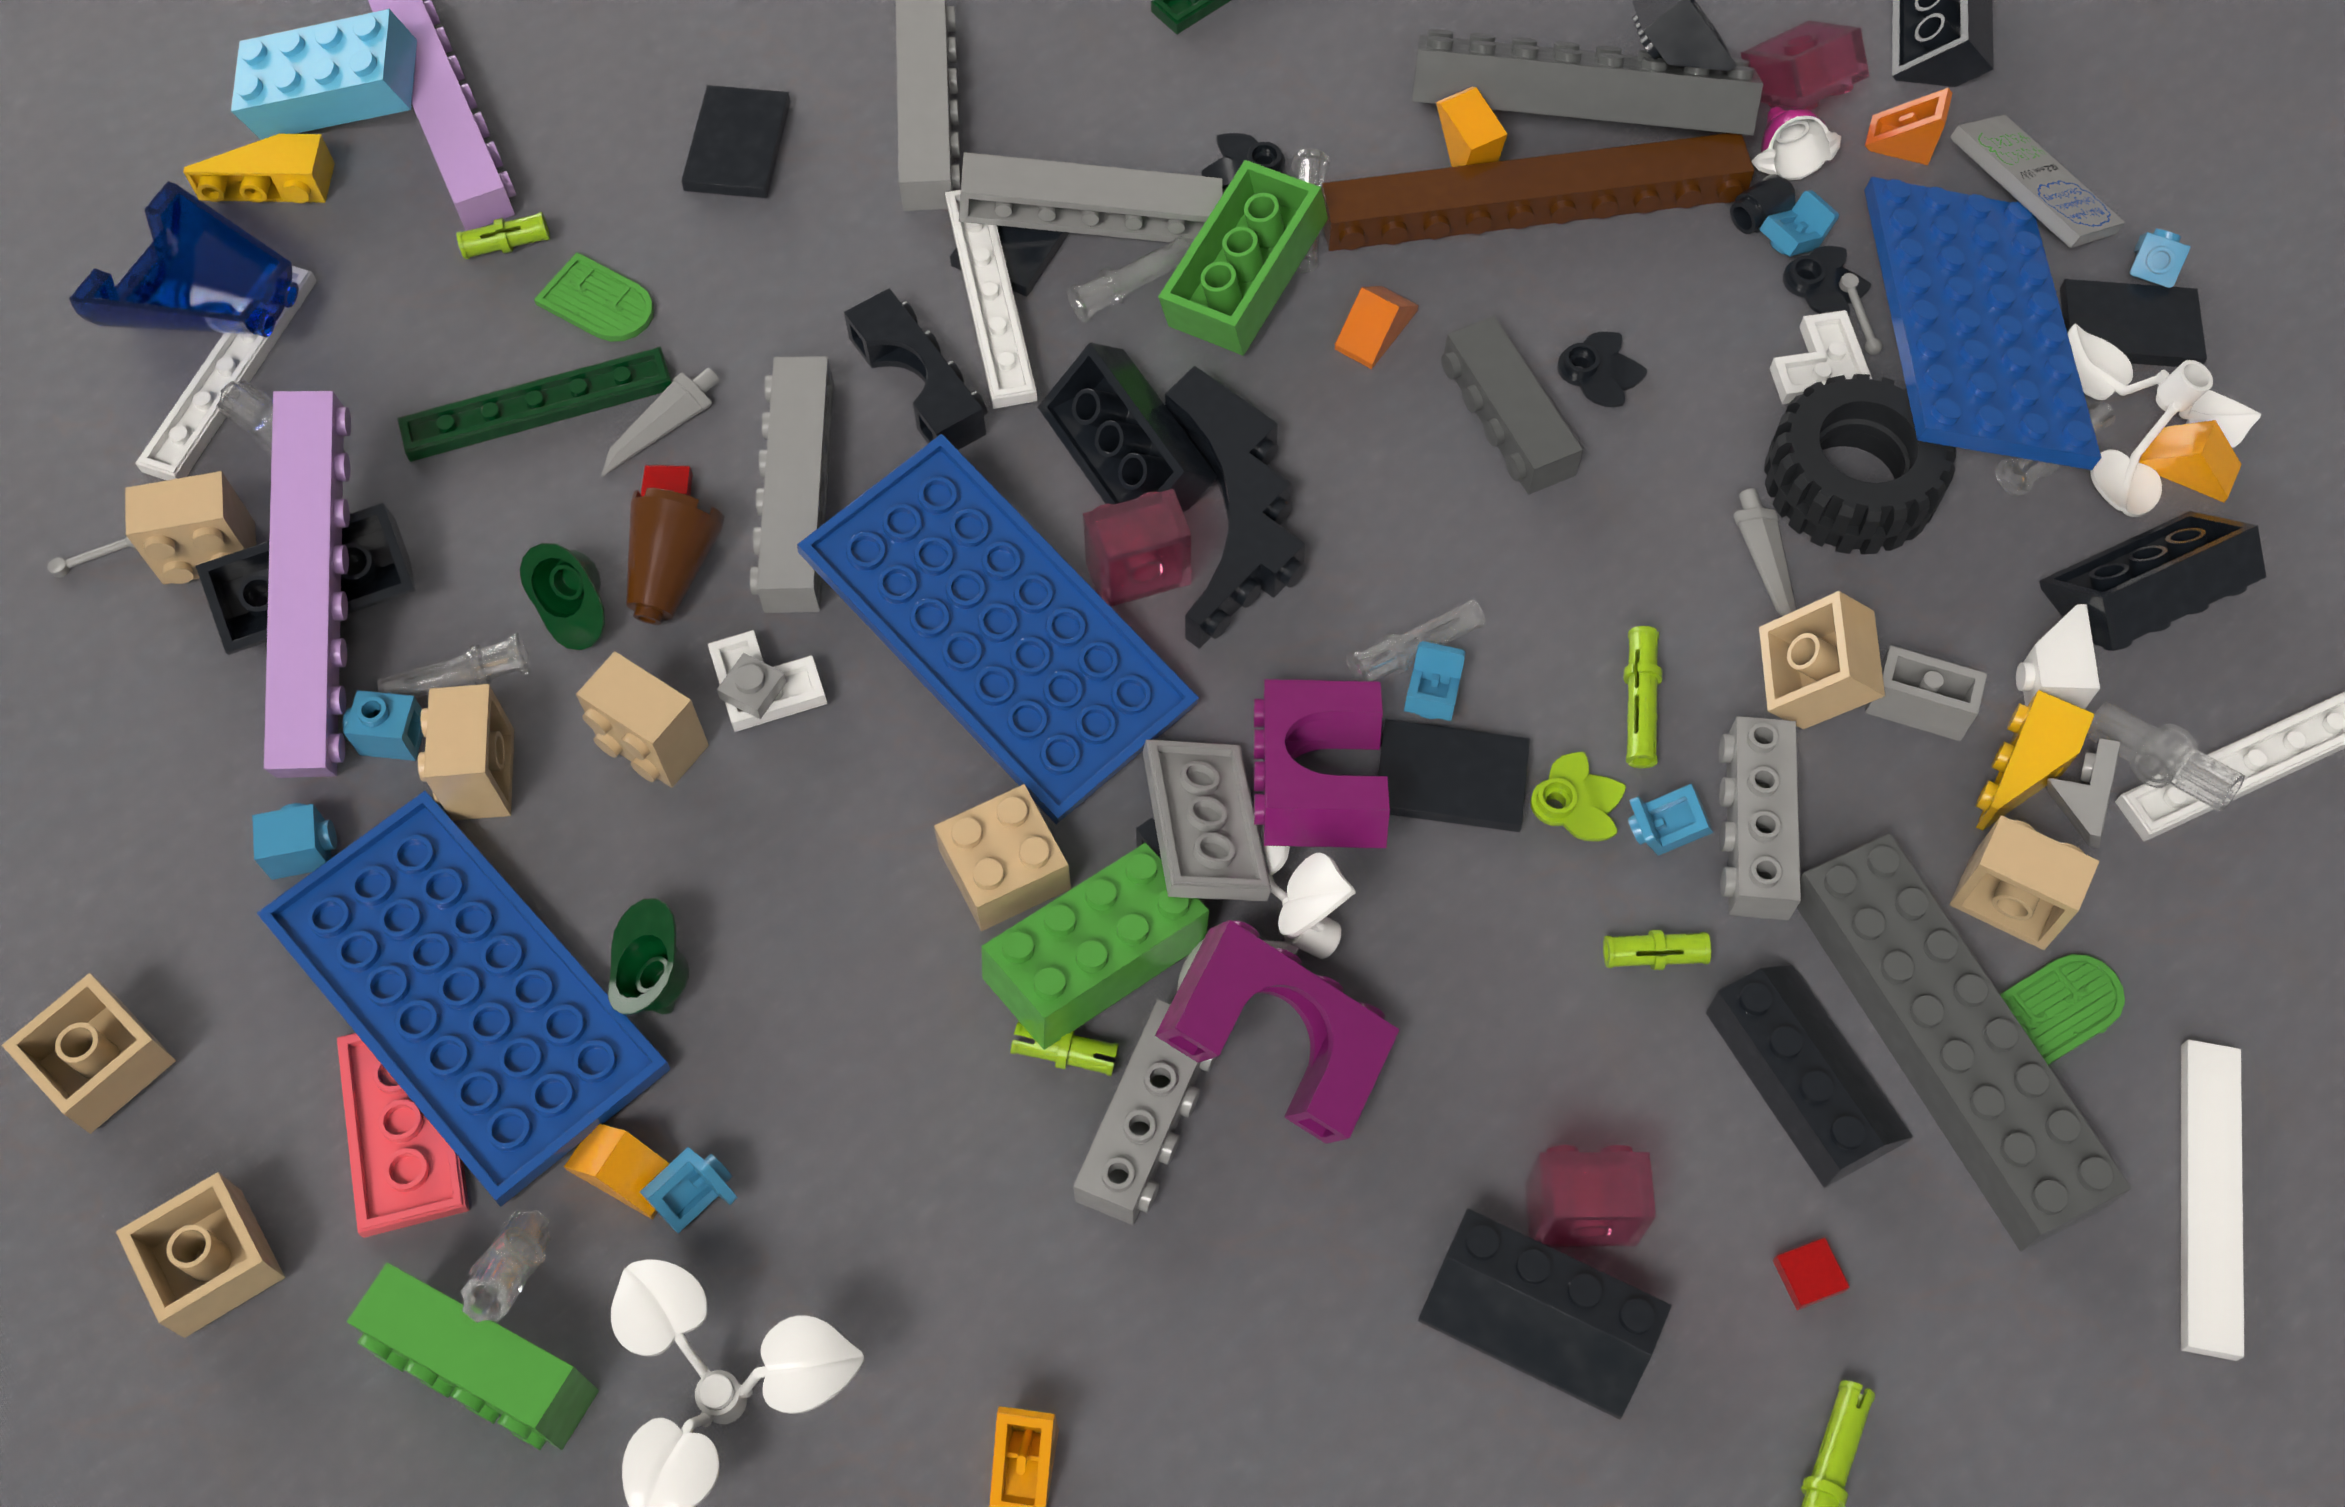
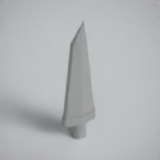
M706 368L693 380L689 379L682 372L677 375L666 390L611 446L601 477L701 411L704 412L712 406L711 400L705 393L719 382L718 376L710 368Z
M1746 489L1739 494L1743 510H1738L1733 514L1735 523L1739 526L1775 610L1781 616L1795 611L1796 606L1778 526L1779 519L1776 510L1762 507L1757 489Z

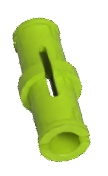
M542 212L510 221H505L504 218L494 219L493 225L456 232L458 245L465 259L502 250L504 254L513 252V247L541 240H550L549 228Z
M1650 930L1648 935L1604 936V963L1607 968L1650 965L1652 970H1664L1668 964H1709L1711 960L1710 937L1706 932L1664 935L1662 930Z
M1018 1021L1014 1035L1034 1039ZM1072 1031L1045 1050L1042 1049L1036 1040L1034 1044L1012 1040L1010 1053L1056 1062L1055 1067L1060 1069H1066L1067 1065L1104 1073L1112 1077L1115 1062L1098 1059L1094 1055L1097 1053L1116 1058L1119 1043H1109L1076 1036L1074 1031Z

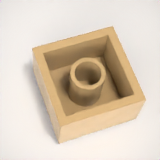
M222 471L125 488L126 536L163 585L170 583L184 584L193 579H198L199 575L196 565L256 545L255 521Z
M1837 591L1759 627L1768 712L1783 720L1796 721V726L1804 730L1885 696L1874 610L1841 591Z
M615 651L576 693L585 712L582 718L596 735L593 738L595 744L613 758L620 754L630 760L632 768L650 782L659 779L673 788L709 746L691 699Z
M490 684L429 689L428 708H423L420 716L422 733L426 738L425 752H420L418 755V772L421 781L428 783L433 792L435 802L443 806L452 821L511 816L514 728Z
M1025 784L934 825L939 851L981 931L1071 889L1069 865Z
M2001 815L1970 857L1949 905L2045 950L2079 911L2100 861L2086 855L2075 845L2060 843L2037 832L2031 825L2023 821L2011 820Z
M88 973L2 1044V1047L57 1108L90 1134L176 1062L173 1056L130 1010L91 973Z
M219 1172L116 1231L158 1323L183 1338H186L285 1278L242 1190Z

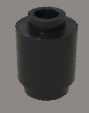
M1768 175L1736 197L1735 203L1730 208V216L1734 225L1745 234L1761 232L1759 229L1769 215L1793 209L1796 203L1794 187L1787 179L1779 175Z

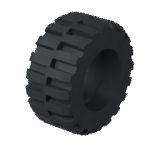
M1854 374L1852 379H1846L1844 375L1827 378L1825 385L1822 382L1814 383L1805 388L1803 394L1795 396L1787 406L1785 414L1781 417L1765 459L1764 472L1767 475L1765 480L1767 494L1770 497H1775L1772 505L1781 517L1787 516L1790 519L1788 525L1799 535L1805 532L1811 536L1810 542L1820 547H1823L1825 543L1835 546V552L1850 554L1852 549L1860 550L1861 555L1877 554L1881 546L1884 547L1885 551H1891L1903 546L1905 540H1913L1923 531L1925 525L1931 521L1953 479L1955 472L1953 463L1956 459L1955 447L1917 440L1907 389L1905 388L1904 390L1895 386V380L1881 377L1880 381L1870 379V374ZM1847 446L1867 451L1879 458L1889 468L1894 480L1871 483L1853 479L1836 469L1826 458L1823 450L1831 447Z

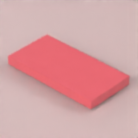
M356 1033L337 1037L358 1234L365 1238L470 1211L463 1161Z

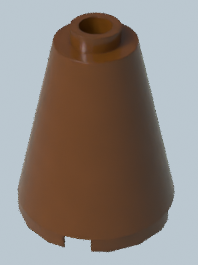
M647 488L643 497L639 490L634 491L630 504L626 606L634 611L633 617L635 619L652 625H660L662 619L668 620L673 618L723 529L725 516L718 509L712 506L710 514L697 508L699 499L670 490Z

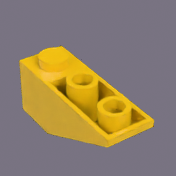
M276 134L184 167L183 172L199 201L326 203L335 162L321 134Z
M2040 690L2037 691L2028 706L2019 703L2007 726V730L2014 732L2010 743L2004 741L2001 744L1991 765V768L1999 771L1994 782L1987 780L1976 801L1975 807L1983 810L1976 828L1983 831L1996 822L2001 815H2006L2046 787L2048 778L2057 779L2062 776L2080 753L2095 714Z

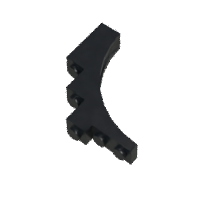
M1193 366L1165 393V406L1217 475L1215 480L1222 493L1228 519V534L1221 561L1208 587L1185 615V639L1200 649L1211 637L1213 639L1220 637L1229 626L1233 614L1241 606L1244 608L1249 607L1256 600L1261 589L1275 598L1285 586L1293 587L1302 577L1306 565L1304 564L1305 543L1280 526L1288 517L1292 508L1290 503L1292 483L1267 466L1274 459L1278 451V423L1205 372Z

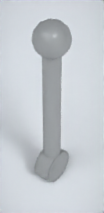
M1846 273L1840 279L1839 287L1849 294L1866 338V352L1870 355H1876L1881 352L1883 345L1881 340L1874 336L1856 290L1859 279L1853 273Z
M126 536L125 539L67 560L56 557L48 563L47 568L53 576L60 578L66 576L72 567L128 547L136 548Z

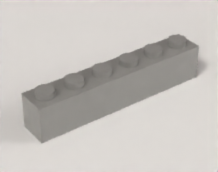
M896 0L898 170L903 211L948 209L945 192L961 190L960 164L953 165V158H960L959 132H952V126L959 125L958 100H951V94H958L957 68H950V63L957 62L956 37H949V32H956L955 6H947L946 0Z
M964 152L959 222L1192 244L1222 197V178Z
M828 356L774 357L772 375L765 376V398L767 403L770 402V412H763L762 434L764 440H767V450H760L759 452L760 476L765 477L764 488H757L756 509L758 516H762L761 527H754L753 548L755 555H759L758 567H751L750 570L752 595H759L764 613L820 612L822 577L798 553L797 544L822 526L826 520L834 385Z

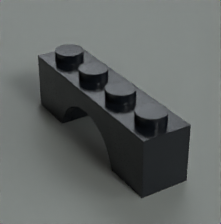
M888 288L844 311L849 339L871 369L888 366L904 368L915 373L925 382L923 390L913 402L917 430L928 444L942 434L959 450L986 435L984 416L988 411L982 397L976 390L970 392L967 389L956 363L953 360L946 361L940 354L941 350L936 338L931 331L926 330L923 332L919 327L916 314L906 300L900 302L892 290Z

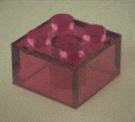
M1808 20L1741 52V58L1749 61L1748 67H1754L1763 81L1760 102L1766 103L1772 108L1782 106L1793 108V110L1810 111L1819 106L1820 100L1828 96L1848 93L1853 90V84L1870 77L1861 27Z
M1174 489L1163 492H1148L1137 499L1115 505H1100L1092 511L1083 513L1086 565L1096 592L1110 607L1191 585V532Z
M1571 1145L1549 1147L1546 1149V1152L1539 1153L1525 1183L1529 1237L1549 1247L1637 1246L1656 1218L1650 1152H1633L1631 1146L1611 1145L1602 1148L1600 1152H1579L1578 1147Z

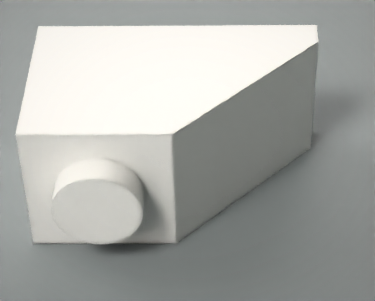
M2077 604L2034 645L2024 662L2019 663L2016 671V686L2019 691H2023L2025 706H2028L2037 691L2040 690L2085 709L2099 691L2100 683L2086 604Z

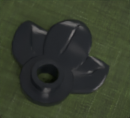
M1241 133L1220 134L1216 136V142L1223 157L1203 169L1201 175L1222 178V189H1226L1244 160L1284 173L1285 157L1279 147L1271 142H1257L1251 135Z
M1822 246L1814 249L1810 255L1797 257L1784 270V286L1792 294L1804 297L1809 307L1818 314L1846 310L1849 316L1850 309L1848 304L1852 302L1848 292H1844L1839 287L1842 276L1846 273H1853L1843 267L1847 256L1846 248ZM1855 274L1859 279L1856 290L1859 297L1862 298L1869 291L1871 283Z
M1597 332L1589 335L1584 343L1573 344L1564 350L1557 364L1558 373L1562 379L1569 384L1579 386L1587 399L1595 404L1613 408L1624 405L1625 395L1623 391L1639 384L1645 378L1647 369L1619 353L1622 335L1616 332Z

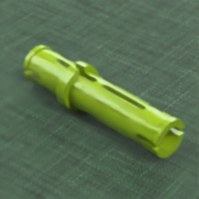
M1637 626L1631 628L1628 632L1629 665L1625 667L1623 675L1624 682L1628 684L1626 763L1634 768H1650L1658 763L1657 685L1662 682L1663 671L1658 666L1659 631L1650 626Z
M1847 1380L1839 1383V1391L1812 1474L1803 1479L1800 1488L1801 1492L1805 1494L1801 1507L1846 1506L1849 1495L1844 1489L1871 1404L1876 1396L1869 1388H1866L1864 1393L1860 1394L1863 1387L1862 1384Z

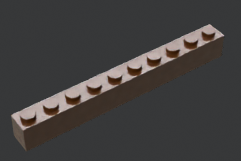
M1726 133L1322 183L1321 188L1328 220L1323 229L1329 251L1354 250L1360 247L1384 244L1395 245L1401 242L1424 239L1435 240L1464 234H1482L1489 231L1513 228L1523 229L1529 226L1553 223L1564 224L1570 221L1593 218L1604 219L1617 215L1650 213L1652 211L1673 208H1691L1697 205L1731 203L1735 201L1739 194L1749 189L1755 170L1742 134Z

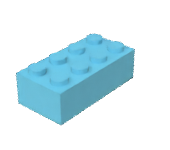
M390 9L240 41L231 112L262 140L276 134H296L411 110L417 39Z

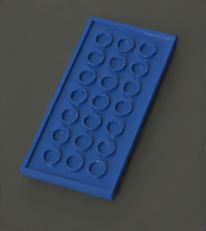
M1871 177L1864 192L1917 440L2093 470L2102 457L2035 216L2020 202H2006L1986 198L1978 194L1968 195L1947 191L1940 187L1914 185L1897 179L1887 180Z
M942 434L797 544L798 553L1008 775L1019 786L1025 784L1033 801L1056 825L1143 751L1146 740H1156L1195 707L1199 700V697Z
M426 791L420 793L257 912V915L500 1207L582 1142L599 1124L603 1125L671 1070L667 1061L628 1017L612 1008L608 995Z

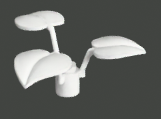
M2076 323L2067 333L2083 392L2086 395L2097 400H2106L2114 391L2121 396H2126L2156 384L2159 385L2156 402L2166 412L2132 452L2130 458L2118 450H2105L2100 453L2102 458L2093 470H2090L2094 486L2102 497L2115 509L2123 511L2127 516L2140 517L2147 514L2156 506L2161 498L2162 483L2159 474L2152 467L2138 462L2141 455L2177 412H2179L2181 418L2187 419L2186 424L2216 420L2232 449L2242 442L2248 431L2261 416V413L2209 390L2213 385V377L2210 371L2197 361L2186 360L2171 374L2166 370H2161L2156 376L2128 385L2133 378V369L2131 362L2122 351L2106 340L2085 332Z
M1260 825L1258 830L1270 880L1271 893L1279 898L1283 905L1279 915L1278 926L1280 933L1285 938L1284 942L1263 941L1273 948L1285 949L1293 954L1299 948L1320 959L1329 957L1339 944L1341 926L1338 922L1327 916L1356 893L1355 889L1344 878L1331 857L1323 853H1315L1306 858L1294 871L1288 882L1286 893L1274 882L1272 875L1285 864L1290 846H1264V825ZM1203 940L1198 943L1184 962L1178 980L1177 991Z
M642 1260L629 1264L622 1272L611 1307L613 1332L624 1348L631 1353L641 1356L660 1355L675 1341L701 1377L695 1389V1401L702 1411L700 1415L688 1419L681 1429L669 1419L655 1418L640 1427L632 1436L624 1453L622 1464L623 1489L629 1507L697 1506L714 1488L719 1477L720 1461L718 1451L713 1442L703 1434L692 1433L695 1428L700 1426L708 1427L712 1422L729 1424L736 1421L745 1411L747 1398L752 1395L753 1387L764 1377L763 1397L772 1409L788 1414L804 1413L813 1410L831 1400L848 1386L864 1363L863 1353L823 1320L812 1316L789 1317L779 1322L767 1333L761 1345V1357L765 1366L755 1368L741 1385L727 1371H710L684 1335L700 1327L708 1315L707 1298L696 1278L685 1269L666 1261Z

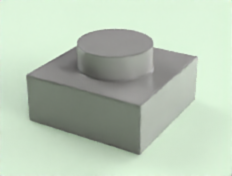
M743 653L720 684L717 692L721 700L761 719L787 681L783 672Z

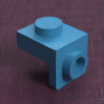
M1813 190L1803 192L1792 210L1769 215L1759 230L1770 239V244L1776 251L1791 257L1818 248L1838 220L1839 213Z
M2156 228L2153 234L2149 232L2140 235L2133 251L2137 255L2129 273L2133 277L2171 288L2177 280L2191 246L2179 243L2181 236L2166 230Z
M1421 641L1417 648L1404 711L1418 714L1427 719L1438 718L1451 721L1466 652L1458 648Z
M1692 784L1647 803L1639 796L1629 800L1635 815L1629 817L1628 821L1637 842L1640 845L1647 843L1658 856L1714 833L1698 792Z
M689 1147L640 1191L642 1196L678 1234L718 1196L729 1205L738 1198L726 1184L733 1177L726 1167L714 1155L710 1154L706 1159H703Z

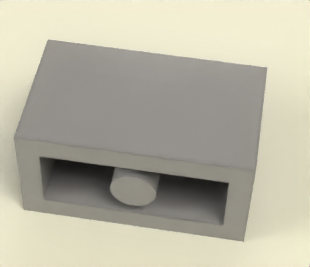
M1890 645L1881 661L1885 696L1867 703L1865 713L1961 741L1979 713L1987 673Z

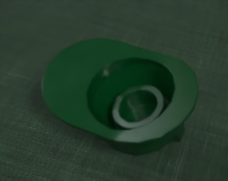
M541 543L531 547L522 557L519 569L521 584L538 611L547 630L556 642L567 649L580 651L593 646L601 637L605 625L604 607L599 595L601 586L600 573L595 563L587 555L576 550H568L555 543Z
M656 898L642 899L630 906L621 916L614 930L611 945L608 999L612 1008L623 1015L637 1014L643 1010L654 1011L662 1015L670 1014L674 1010L675 1001L686 988L689 979V965L684 955L676 947L675 918L668 904Z

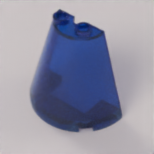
M167 181L144 209L153 242L119 283L115 286L110 273L94 268L69 297L72 307L82 319L101 327L253 334L266 338L272 334L276 321L283 312L284 307L290 308L296 302L299 286L296 282L292 281L291 261L179 185Z

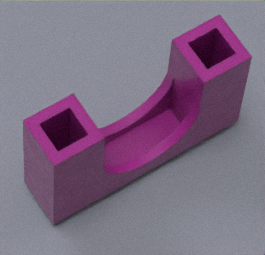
M1264 679V698L1254 699V728H1263V730L1254 729V759H1263V761L1254 762V791L1263 792V794H1255L1254 825H1264V846L1387 848L1390 815L1387 776L1321 774L1301 766L1294 760L1302 754L1320 749L1380 750L1383 716L1381 682Z
M1228 920L1210 928L1155 1036L1192 1060L1200 1063L1220 1055L1243 1007L1254 994L1264 993L1281 998L1290 1004L1300 1015L1310 1039L1309 1063L1284 1118L1325 1144L1349 1139L1400 1029L1384 1020L1385 1014L1378 1008L1367 1003H1358L1344 994V988L1335 980L1326 976H1317L1301 966V959L1292 952L1281 948H1273L1261 940L1259 932L1252 926L1241 921Z

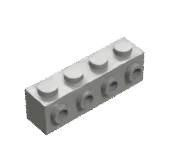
M1736 716L1729 734H1722L1719 744L1720 763H1727V777L1722 778L1719 792L1720 806L1727 807V822L1724 821L1722 823L1720 831V850L1728 852V867L1724 866L1721 873V896L1728 897V915L1789 921L1801 901L1796 721Z
M1158 999L1073 1185L1075 1202L1133 1226L1139 1212L1149 1213L1155 1201L1160 1183L1153 1181L1160 1164L1169 1165L1174 1157L1180 1140V1135L1175 1134L1174 1131L1181 1115L1190 1118L1200 1094V1088L1194 1085L1201 1069L1210 1072L1216 1060L1215 1057L1197 1063L1155 1036L1171 1005Z

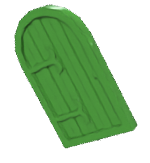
M578 252L575 253L534 299L537 306L597 338L610 342L626 341L637 337L648 328L653 319L654 306L649 293L643 287Z
M2070 954L2049 962L2039 971L2000 994L2048 1066L2096 1035L2104 1033L2121 1016L2125 1004L2123 985L2116 973L2103 961L2088 955Z

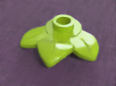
M1584 752L1569 753L1558 758L1551 766L1548 780L1539 783L1535 787L1530 800L1531 809L1534 815L1543 823L1551 826L1563 825L1577 839L1597 842L1604 841L1617 834V828L1608 814L1621 801L1626 786L1608 777L1589 774V763ZM1551 799L1557 800L1562 804L1563 808H1553L1547 804V801Z

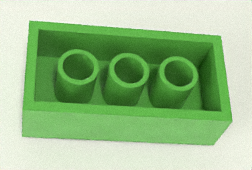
M1244 160L1158 296L1168 327L1244 356L1328 220L1322 188Z
M1144 843L982 945V979L1042 1049L1045 1050L1059 1041L1061 1037L1071 1033L1189 955L1207 934L1209 910L1198 898L1168 897L1162 860Z
M388 1262L384 1265L346 1321L362 1333L357 1344L375 1354V1357L401 1372L406 1371L419 1379V1382L446 1398L450 1396L484 1420L495 1424L497 1421V1424L512 1432L513 1436L541 1451L546 1442L563 1450L599 1392L574 1366Z

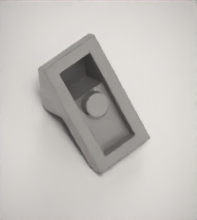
M2100 738L2097 753L2086 752L2081 781L2090 782V785L2048 778L2047 780L2049 795L2089 847H2100L2121 743L2119 741Z

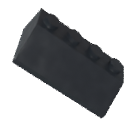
M1635 0L1632 2L1636 11L1632 19L1635 22L1634 26L1638 30L1636 32L1640 37L1639 40L1654 60L1661 55L1668 65L1730 71L1737 66L1721 35L1695 0Z
M1892 0V77L1896 81L1957 87L1994 70L1992 0Z
M1089 342L1037 407L1128 537H1136L1189 510L1217 478V475L1124 349Z
M384 503L351 513L349 526L342 528V545H346L348 550L349 568L347 574H341V591H344L347 596L348 614L416 591L411 561L396 519ZM269 541L196 565L225 653L231 655L266 643Z
M2189 511L2048 576L2039 582L2041 590L2062 617L2077 604H2086L2093 644L2101 646L2104 650L2116 651L2132 645L2133 640L2145 634L2169 628L2171 622L2181 617L2207 610L2209 604L2226 596L2239 595L2247 590V586L2267 576L2258 525Z
M1793 965L1760 968L1717 992L1706 1011V1015L1823 1188L1830 1186L1913 1138Z
M1467 1208L1421 1311L1418 1322L1620 1420L1650 1361L1672 1305Z

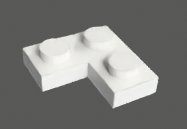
M1846 310L1803 316L1799 328L1809 353L1773 358L1769 368L1782 404H1789L1795 396L1803 394L1805 388L1814 383L1822 382L1825 385L1827 378L1844 375L1846 379H1852L1854 374H1870Z
M754 630L708 643L719 684L723 682L743 653L764 663ZM813 656L773 667L785 674L787 683L761 719L725 702L734 732L826 705L827 700Z

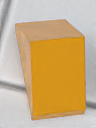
M1472 86L1436 102L1452 167L1497 162L1499 160L1508 134L1477 87Z
M2216 420L2164 427L2141 455L2138 462L2152 467L2163 478L2223 503L2228 499L2242 465Z
M599 1124L580 1142L564 1165V1168L653 1220L658 1212L642 1196L640 1191L670 1163L629 1132Z
M999 1406L996 1419L989 1507H1047L1059 1432L1055 1414Z

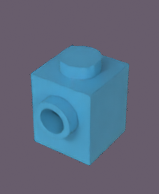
M357 690L352 708H348L344 714L343 732L360 756L416 761L423 737L420 721L422 708L412 695Z
M293 803L283 806L280 810L252 815L254 860L271 880L313 872L330 860L331 850L337 848V835L333 822L325 820L314 804Z

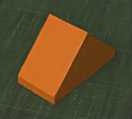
M1948 87L1872 115L1865 147L1870 152L1928 165L1946 124L1953 94Z
M1383 286L1361 287L1335 343V350L1372 369L1416 314L1419 305Z

